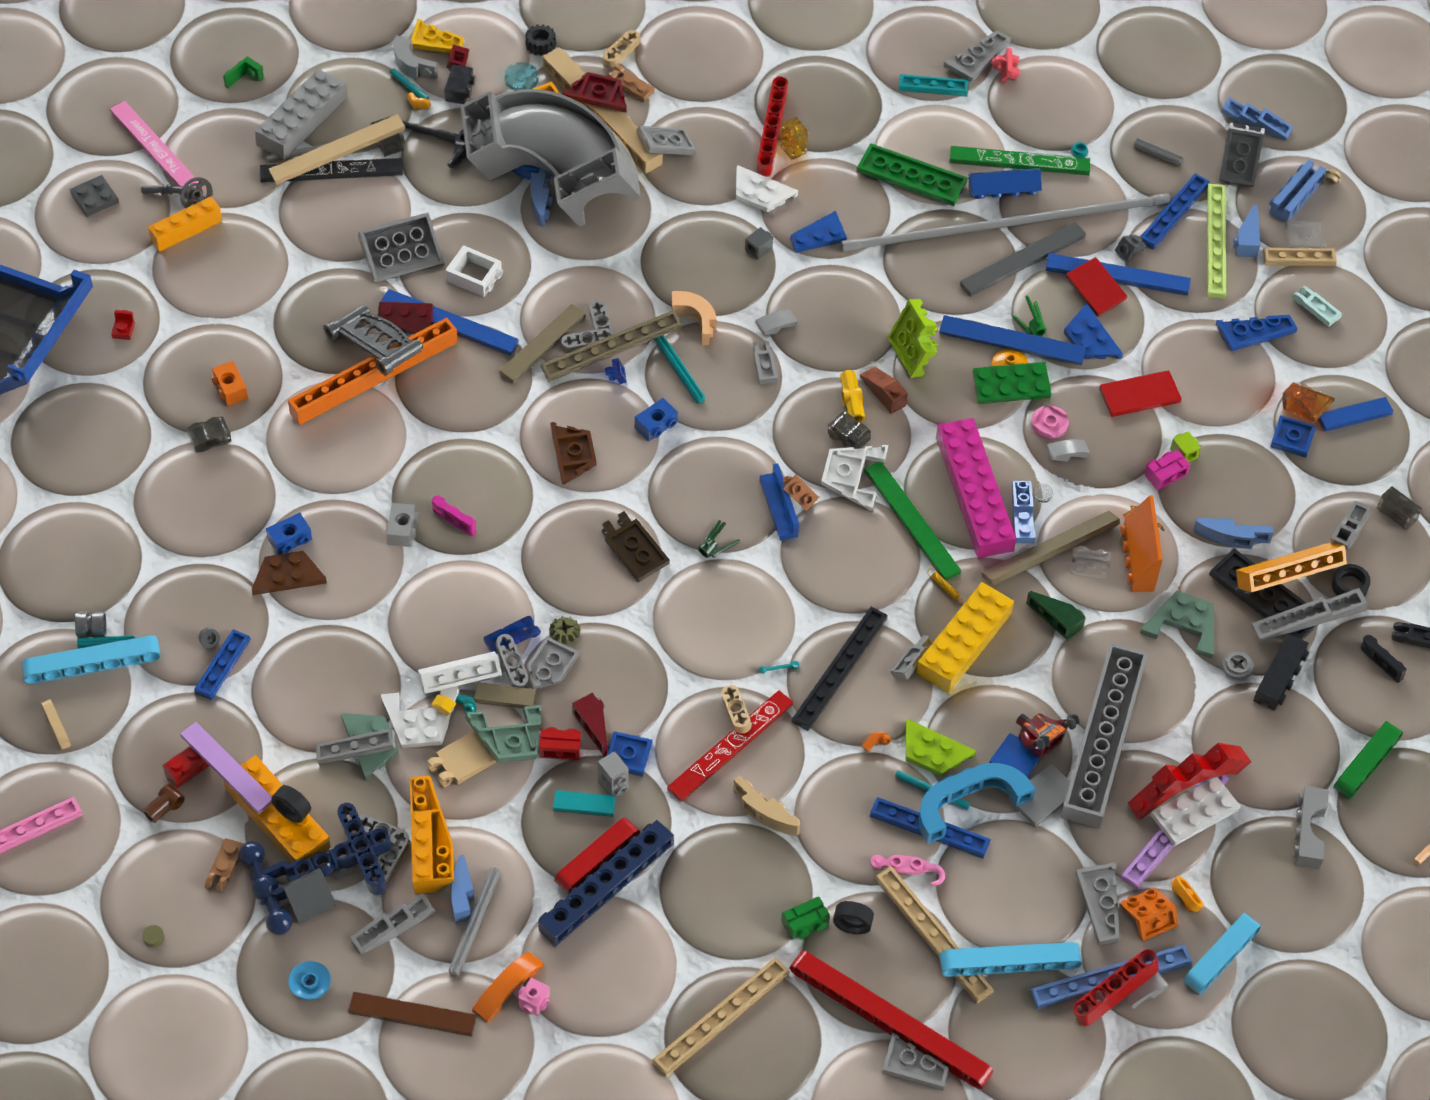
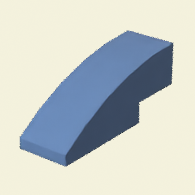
M464 855L459 856L455 866L454 881L451 888L455 923L470 919L471 911L468 901L474 900V890Z

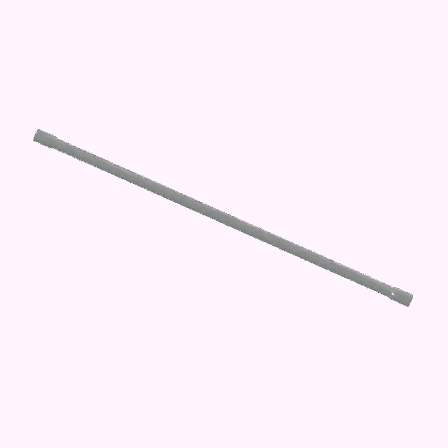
M1166 193L1145 198L886 236L841 241V248L844 252L865 247L1137 207L1164 205L1170 203V196Z

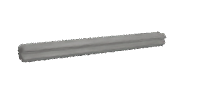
M491 867L449 967V974L460 975L501 875L499 868Z

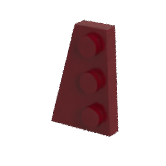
M379 302L378 316L392 322L400 329L416 334L432 325L434 305L432 303Z

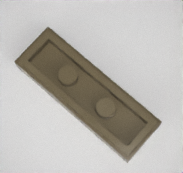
M477 682L474 701L475 703L524 709L526 706H534L536 689Z

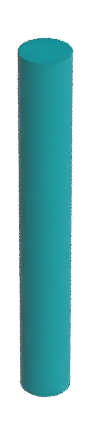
M391 69L390 74L418 98L429 100L426 94L396 69Z

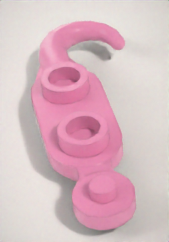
M875 855L871 858L870 863L874 869L892 866L897 873L910 875L936 872L939 875V879L931 882V886H938L945 879L943 868L919 857L892 855L886 859L881 855Z

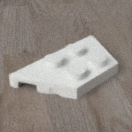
M739 165L737 166L736 200L768 213L776 206L784 204L786 199L798 196V190Z

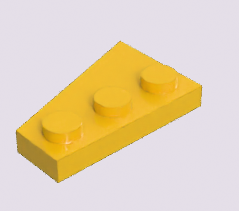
M417 18L411 38L414 49L449 53L453 44L461 47L464 46L463 37L449 31L438 30L436 26L432 24L430 26L426 25Z

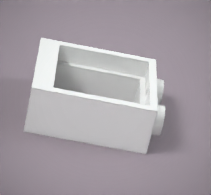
M463 245L445 270L446 282L485 297L493 289L495 281L502 276L501 261ZM469 261L489 269V272L482 281L461 273Z

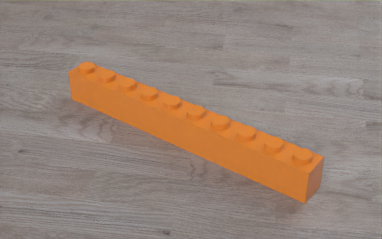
M446 317L408 337L410 341L420 340L423 349L415 356L395 367L393 372L387 376L381 374L376 366L377 358L371 356L288 399L291 416L300 426L457 344V329ZM396 343L389 347V349L397 348L402 345H398V343Z

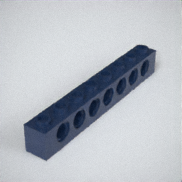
M658 820L646 825L641 834L632 837L627 846L623 849H618L613 858L608 862H603L594 874H589L579 887H574L564 900L561 899L554 905L550 912L542 914L538 920V931L556 947L674 845V834ZM633 854L639 855L638 857H631ZM618 867H623L624 869H623V870H617L616 868H618ZM602 880H609L608 883H603V882H601V881H602ZM589 892L594 893V895H592V896H589V895H586V894L589 893ZM574 905L580 906L577 909L572 908ZM558 918L565 919L562 922L556 921Z

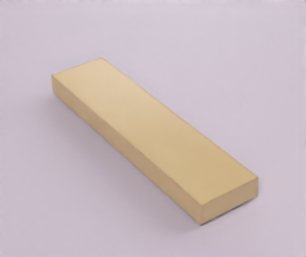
M1335 248L1263 249L1265 266H1336L1337 263Z

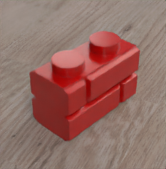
M554 727L541 729L540 758L580 760L581 731L573 728L557 730Z
M189 746L164 763L163 769L166 778L177 789L210 765Z

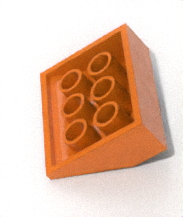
M1148 496L1125 517L1124 524L1120 526V535L1124 537L1122 550L1123 553L1126 552L1125 568H1128L1129 571L1127 573V584H1130L1131 592L1154 591L1162 563L1153 496Z

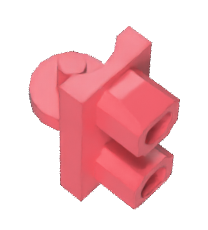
M1007 47L1005 55H997L992 60V66L1000 71L1002 82H1006L1008 78L1017 79L1020 69L1014 67L1019 63V56L1013 55L1012 49Z

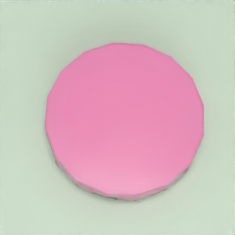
M1056 406L1040 407L1032 416L1034 432L1046 439L1061 437L1066 433L1069 426L1067 414Z

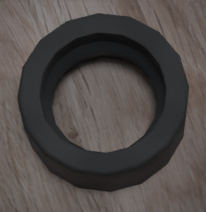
M1346 564L1339 567L1332 580L1334 593L1338 596L1352 591L1353 589H1348L1342 585L1340 579L1344 576H1353L1362 583L1360 590L1365 597L1370 587L1368 572L1356 564Z
M288 785L280 786L271 797V802L275 809L292 822H302L311 811L309 801L299 791Z
M844 901L836 905L833 923L837 928L846 933L866 934L871 930L874 913L872 909L862 903Z

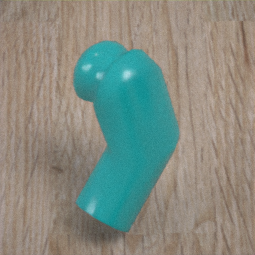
M461 693L458 694L455 702L463 705L464 712H476L477 706L473 697Z

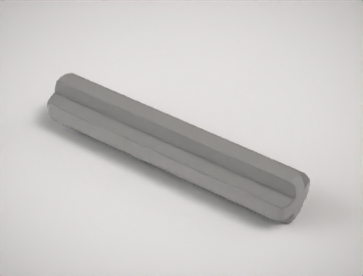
M1137 138L1134 143L1135 148L1174 165L1180 166L1183 162V156L1140 138Z

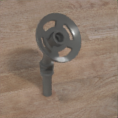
M202 177L188 180L183 187L173 186L172 184L141 186L142 193L180 194V200L184 208L213 196L210 182ZM204 185L207 189L206 196H203V189L201 188ZM184 194H186L188 199L187 202H185Z

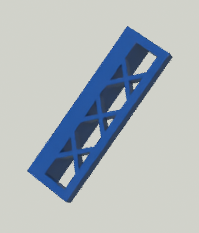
M777 463L773 464L772 473L759 476V481L779 539L785 540L798 537L799 521L791 498L783 489L785 487L784 478Z

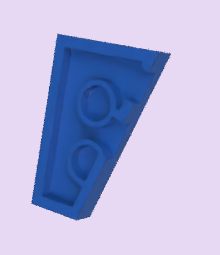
M836 211L790 235V241L795 253L834 245L847 240Z

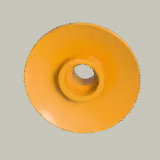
M1010 349L997 352L992 359V366L1028 363L1023 353Z

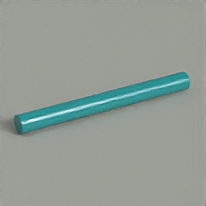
M897 770L895 778L926 792L932 787V785ZM961 798L950 802L966 810L971 805L970 802Z

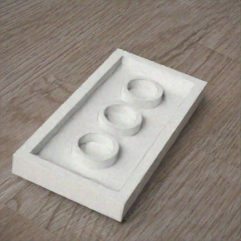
M1214 777L1152 811L1151 817L1171 843L1176 846L1239 811L1241 806L1220 779Z

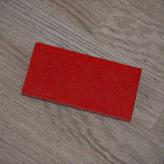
M1169 370L1105 383L1099 387L1111 417L1181 403L1182 400Z

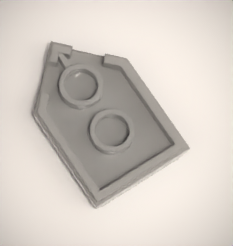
M546 636L527 664L533 689L561 683L579 657L580 652Z

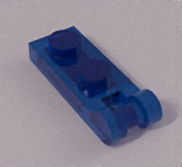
M526 616L483 637V640L490 652L494 651L498 654L496 641L500 635L508 634L514 639L515 644H518L526 639L537 637L541 630L538 626L534 625V620L531 616ZM502 640L501 646L504 645L508 649L509 642L506 643Z

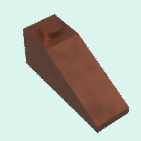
M873 367L860 374V378L891 414L906 407L908 392L896 379L877 367Z

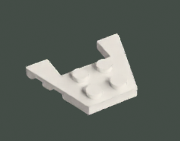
M889 445L873 448L872 446H865V448L854 449V447L830 449L821 485L869 511H873L877 493L859 490L858 487L865 460L885 463Z
M458 687L440 690V695L447 696L454 702L456 701L459 694ZM399 693L381 694L382 701L402 748L442 745L451 713L446 716L443 713L437 712L434 707L400 711Z

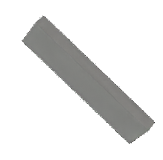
M390 728L316 744L317 763L321 765L396 749L395 733Z

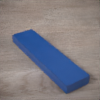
M1383 397L1319 413L1317 418L1326 432L1392 415L1393 409L1387 398Z
M234 629L231 631L194 689L195 694L213 700L250 642L251 638L249 635Z

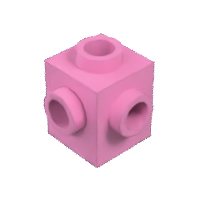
M531 978L526 987H521L517 995L521 1010L527 1014L532 1013L538 1016L541 1010L544 1011L549 1003L550 987Z

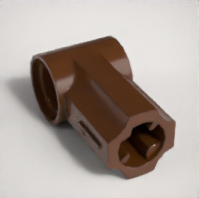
M166 784L159 791L158 797L144 807L142 811L149 821L156 823L171 809H178L184 803L185 797L173 785Z

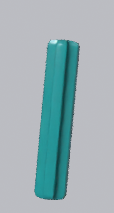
M135 635L81 637L77 639L78 649L134 639L136 637Z

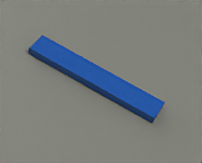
M1195 173L1140 236L1142 242L1154 250L1206 190L1210 181Z
M879 797L876 798L869 817L922 836L919 829V812ZM944 822L947 826L945 837L936 840L937 842L982 859L984 858L990 844V838Z

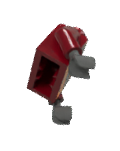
M1038 713L1031 719L1021 714L1016 720V723L1022 727L1019 740L1025 749L1030 750L1039 759L1062 743L1068 727L1072 730L1076 728V724L1080 723L1077 714H1071L1067 716V719L1062 720L1050 719L1041 713Z

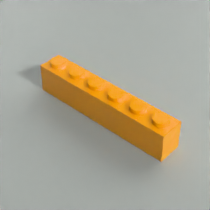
M1330 542L1237 569L1238 588L1254 592L1347 564L1345 546Z

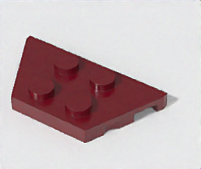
M587 72L581 79L576 80L568 91H562V95L572 98L577 102L627 112L621 79Z

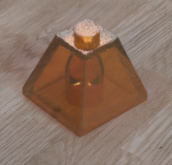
M1292 382L1283 392V409L1313 423L1335 401L1334 397L1301 383Z

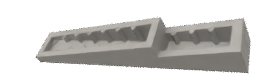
M1360 588L1327 600L1322 597L1252 623V627L1259 641L1365 612L1367 611L1368 603Z

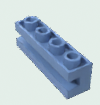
M1309 159L1304 165L1301 164L1296 175H1292L1288 180V184L1281 187L1279 195L1277 197L1274 196L1270 201L1271 209L1269 213L1288 223L1323 182L1327 169L1322 166L1318 170L1313 169L1314 162Z

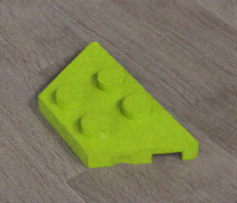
M906 720V761L942 777L949 773L951 769L962 765V762L969 757L973 758L975 756L976 750L912 720Z

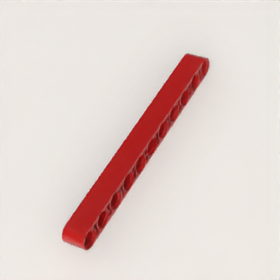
M802 950L790 965L789 969L795 976L892 1036L894 1032L901 1040L911 1043L923 1054H928L949 1067L950 1073L979 1090L982 1089L993 1074L992 1067L809 952Z

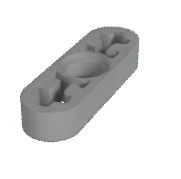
M502 634L497 638L496 649L509 682L513 687L524 688L528 682V674L514 639L508 634ZM502 640L506 643L509 642L508 653H506L505 646H501ZM507 658H516L517 664L515 666L508 665L506 662ZM517 669H518V672H517V673H518L519 677H520V678L523 677L522 683H519L518 680L515 681V679H516V673H515V671H516Z

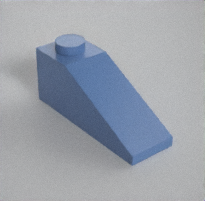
M1258 205L1252 207L1238 230L1237 237L1233 238V249H1236V256L1258 257L1260 249Z

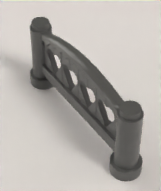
M366 305L359 306L336 321H330L323 325L324 332L330 340H336L341 334L377 358L376 366L384 376L392 373L395 367L415 356L423 349L420 340L410 341L398 326L384 318L370 314ZM361 322L370 324L366 327L357 328ZM374 328H376L377 331H381L376 334L368 335L369 331ZM384 335L391 338L390 340L378 342L380 337ZM394 342H398V345H402L397 348L389 349L390 345Z

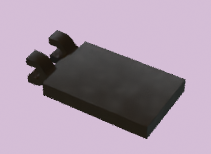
M625 511L618 514L619 520H617V523L621 526L618 530H615L609 520L602 524L604 527L602 532L606 536V543L638 582L670 564V559L637 519L631 521Z

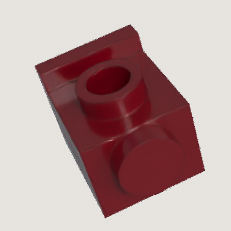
M453 44L449 52L446 68L451 71L453 64L466 66L470 49Z

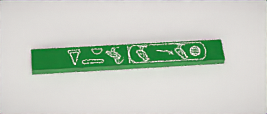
M951 146L949 163L1012 169L1039 168L1045 172L1089 175L1091 158Z

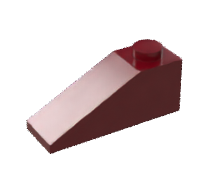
M592 692L572 703V712L605 757L607 756V738L603 710L604 704Z

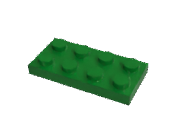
M1046 362L973 368L972 373L978 404L1051 398Z

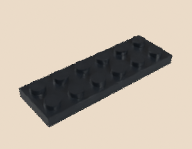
M1235 548L1210 570L1209 575L1265 618L1306 604L1304 600L1282 584L1254 592L1239 589L1236 570L1254 565L1255 563ZM1318 625L1290 632L1289 634L1304 640Z

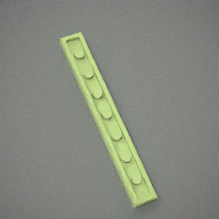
M1208 184L1207 186L1208 298H1226V185Z

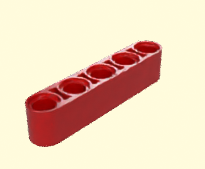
M626 817L621 818L562 868L555 876L554 882L569 894L574 887H579L589 874H594L603 862H608L613 858L618 849H623L627 846L632 837L640 834V830Z
M1150 949L1141 951L1079 999L1073 1007L1078 1024L1081 1026L1091 1025L1154 976L1159 970L1156 953Z

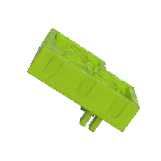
M909 299L905 308H903L898 320L887 336L888 341L892 344L894 351L899 356L900 361L905 369H907L911 378L923 377L925 374L922 369L923 366H927L929 359L937 354L938 351L936 349L939 346L937 343L935 344V339L930 340V336H935V332L938 329L935 321L925 316L928 314L926 309H921L923 304L921 299Z

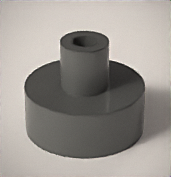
M206 627L200 631L198 639L204 647L213 648L219 643L220 635L215 629Z

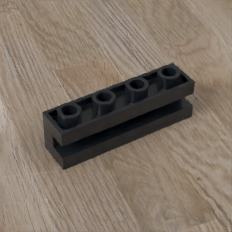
M1289 633L1286 635L1255 693L1254 702L1261 704L1262 700L1269 702L1268 708L1274 711L1278 704L1282 706L1286 698L1285 691H1290L1294 680H1292L1293 676H1298L1302 668L1300 665L1301 661L1305 662L1310 653L1307 651L1308 642Z

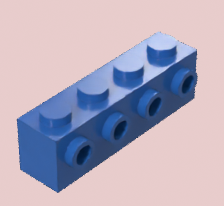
M1039 168L968 173L969 195L974 196V199L985 198V195L1002 197V194L1009 193V196H1019L1020 192H1026V195L1037 194V191H1042L1041 169Z

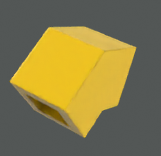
M437 695L431 705L437 712L448 716L456 703L447 696Z

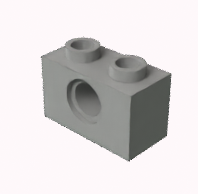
M392 503L387 529L388 545L411 547L412 539L415 540L416 537L414 524L418 523V512H415V505Z
M615 751L598 761V782L610 796H620L628 789V767Z

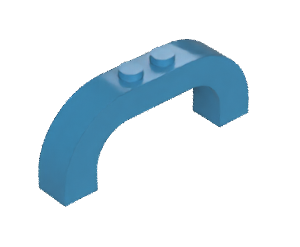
M1001 763L981 764L971 769L966 768L957 775L947 776L942 781L933 785L922 799L918 819L920 832L927 844L945 837L947 826L941 818L939 810L944 805L981 789L993 787L1007 793L1016 807L1033 800L1035 793L1033 784L1018 769Z

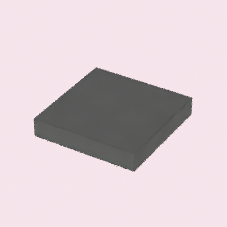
M320 868L282 886L298 924L336 906Z

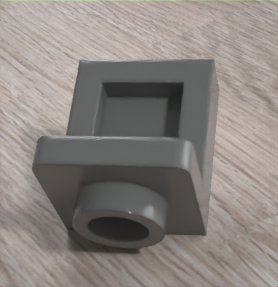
M1137 235L1123 236L1115 248V252L1125 261H1129L1133 253L1144 251L1147 245Z

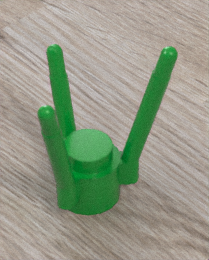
M1026 295L1025 298L1034 318L1029 322V328L1016 315L1013 318L1026 330L1027 334L1042 336L1046 333V327L1037 301L1034 302V309L1029 296Z

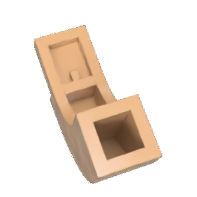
M672 291V310H675L678 317H689L696 320L702 330V345H709L710 338H713V331H716L717 322L716 313L711 304L697 294L686 291Z

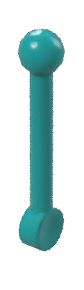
M792 661L791 664L771 667L760 666L759 672L764 674L766 671L791 667L797 669L799 662Z

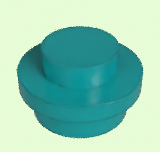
M1077 142L1071 148V154L1074 157L1085 158L1088 155L1089 150L1083 142Z

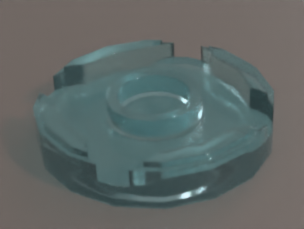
M518 62L516 65H510L505 70L504 80L506 85L514 91L533 89L538 84L539 73L533 65L526 62Z

